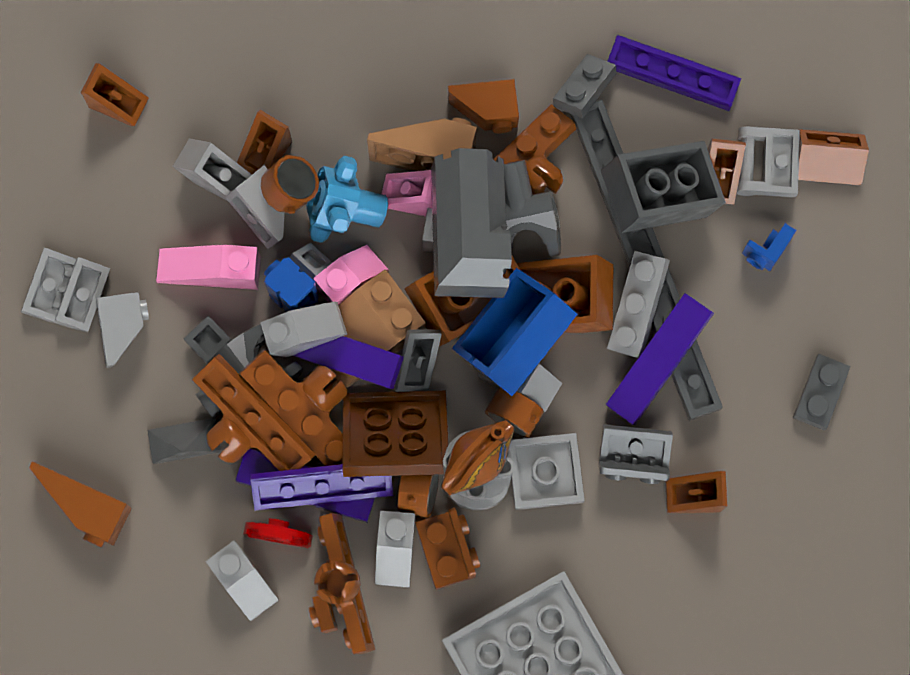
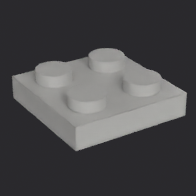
M576 433L511 440L509 448L513 454L514 462L511 480L515 510L584 503Z

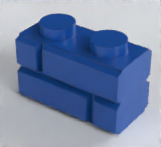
M289 257L284 258L281 262L275 260L265 270L264 275L266 277L264 282L269 296L280 308L283 307L285 312L315 306L318 303L319 296L315 281L304 271L301 272L300 267Z

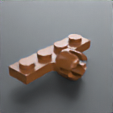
M551 104L493 160L496 161L498 156L504 159V164L525 160L532 194L544 193L546 187L556 194L562 186L563 176L561 170L547 160V158L576 130L575 122Z
M263 350L238 374L315 453L316 458L324 466L343 464V433L330 420L329 414L347 395L345 384L341 380H333L336 374L326 366H317L302 381L295 382L268 352ZM330 381H332V382L323 390V388H324Z
M220 354L215 356L192 379L223 413V418L207 433V443L212 451L224 440L229 444L217 456L221 460L235 463L250 448L255 447L279 471L301 469L315 456V453Z
M330 513L320 516L321 526H318L317 529L322 546L327 548L329 560L322 564L315 574L314 585H318L319 589L316 593L324 602L335 604L339 614H343L346 628L343 629V637L348 649H352L353 654H364L374 651L375 646L360 590V576L354 566L342 515Z

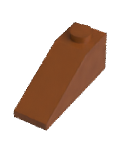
M31 462L29 468L74 526L85 533L83 540L101 548L104 542L114 546L132 508L122 501L35 462Z

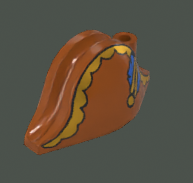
M507 420L471 430L462 435L451 450L441 488L450 496L493 480L502 471L515 428Z

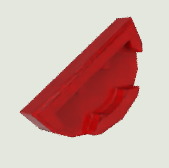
M269 518L268 524L246 522L243 532L244 537L307 549L308 547L311 548L313 535L288 528L289 522Z

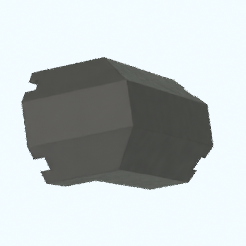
M467 148L452 150L451 157L443 160V154L435 156L431 167L434 296L504 298L509 288L510 278H503V274L506 273V269H511L512 262L511 233L509 230H506L508 226L506 224L504 159L498 156L496 161L493 160L492 152L487 149Z

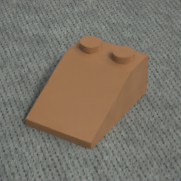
M453 118L452 120L439 119L369 133L367 138L369 160L413 172L431 170L435 156L443 154V160L451 157L452 150L458 148L475 149L477 127L472 126V123L465 119Z
M386 269L363 284L339 304L347 331L345 337L395 354L403 349L407 330H426L425 321ZM331 369L336 374L334 378L338 381L341 380L346 388L360 379Z

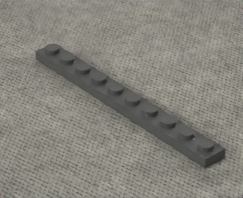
M603 100L595 101L583 119L570 114L575 122L578 136L629 267L634 251L664 258L653 227L621 233L601 170L618 154H623ZM669 268L667 269L652 322L655 334L680 300ZM695 340L671 374L689 421L723 408L698 342Z

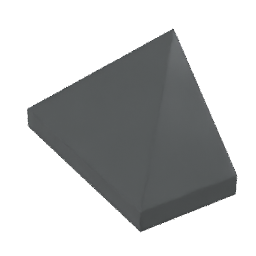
M407 330L402 352L404 358L395 384L397 392L429 391L442 335L440 330Z
M216 418L147 430L152 463L158 464L221 452L220 445L212 451L207 443V433L217 424Z

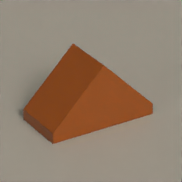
M95 63L81 91L89 108L130 126L136 125L149 97L100 63Z
M259 110L237 163L250 174H254L264 165L269 169L282 158L292 143L289 127L264 111Z
M712 138L707 150L725 198V204L734 205L746 142Z
M726 471L669 478V481H666L667 513H717L723 511L727 507Z

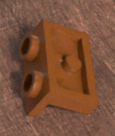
M452 508L446 513L415 522L436 590L476 577L475 569L480 567V562L475 547L468 549L464 535L470 534L464 514L457 515L456 508Z

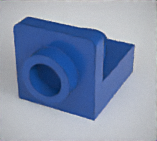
M785 223L779 232L774 229L772 230L763 247L749 240L742 254L747 257V262L753 267L760 270L765 268L771 271L797 230Z

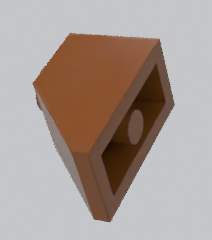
M515 79L448 86V103L484 131L493 130L494 133L501 134L510 132L513 128H518L519 112Z

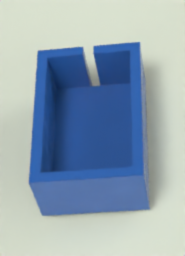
M518 268L509 276V288L504 298H492L452 347L462 358L511 396L525 382L527 377L578 315L555 293Z

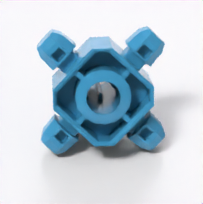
M341 157L334 168L326 166L319 168L317 173L319 179L318 192L306 205L311 224L309 232L313 241L324 242L332 231L346 232L350 222L379 228L385 220L388 209L387 196L359 188L356 179L357 163L352 157Z

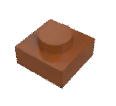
M319 596L312 597L314 606L309 607V613L314 628L320 626V630L324 634L338 630L332 604L324 602Z

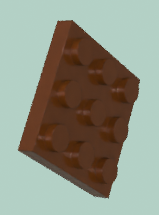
M446 390L347 393L343 398V477L444 474L443 458L448 447Z

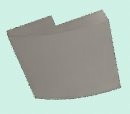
M44 247L21 313L88 332L97 308L96 300L101 297L110 268L80 257L75 259Z

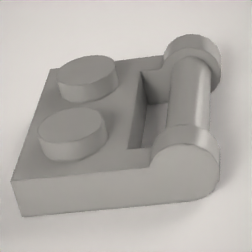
M750 126L739 128L738 140L746 142L736 194L741 196L796 197L798 194L800 130ZM755 141H764L763 182L753 181Z

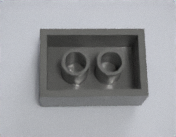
M705 141L618 154L601 170L621 233L707 218L726 203Z

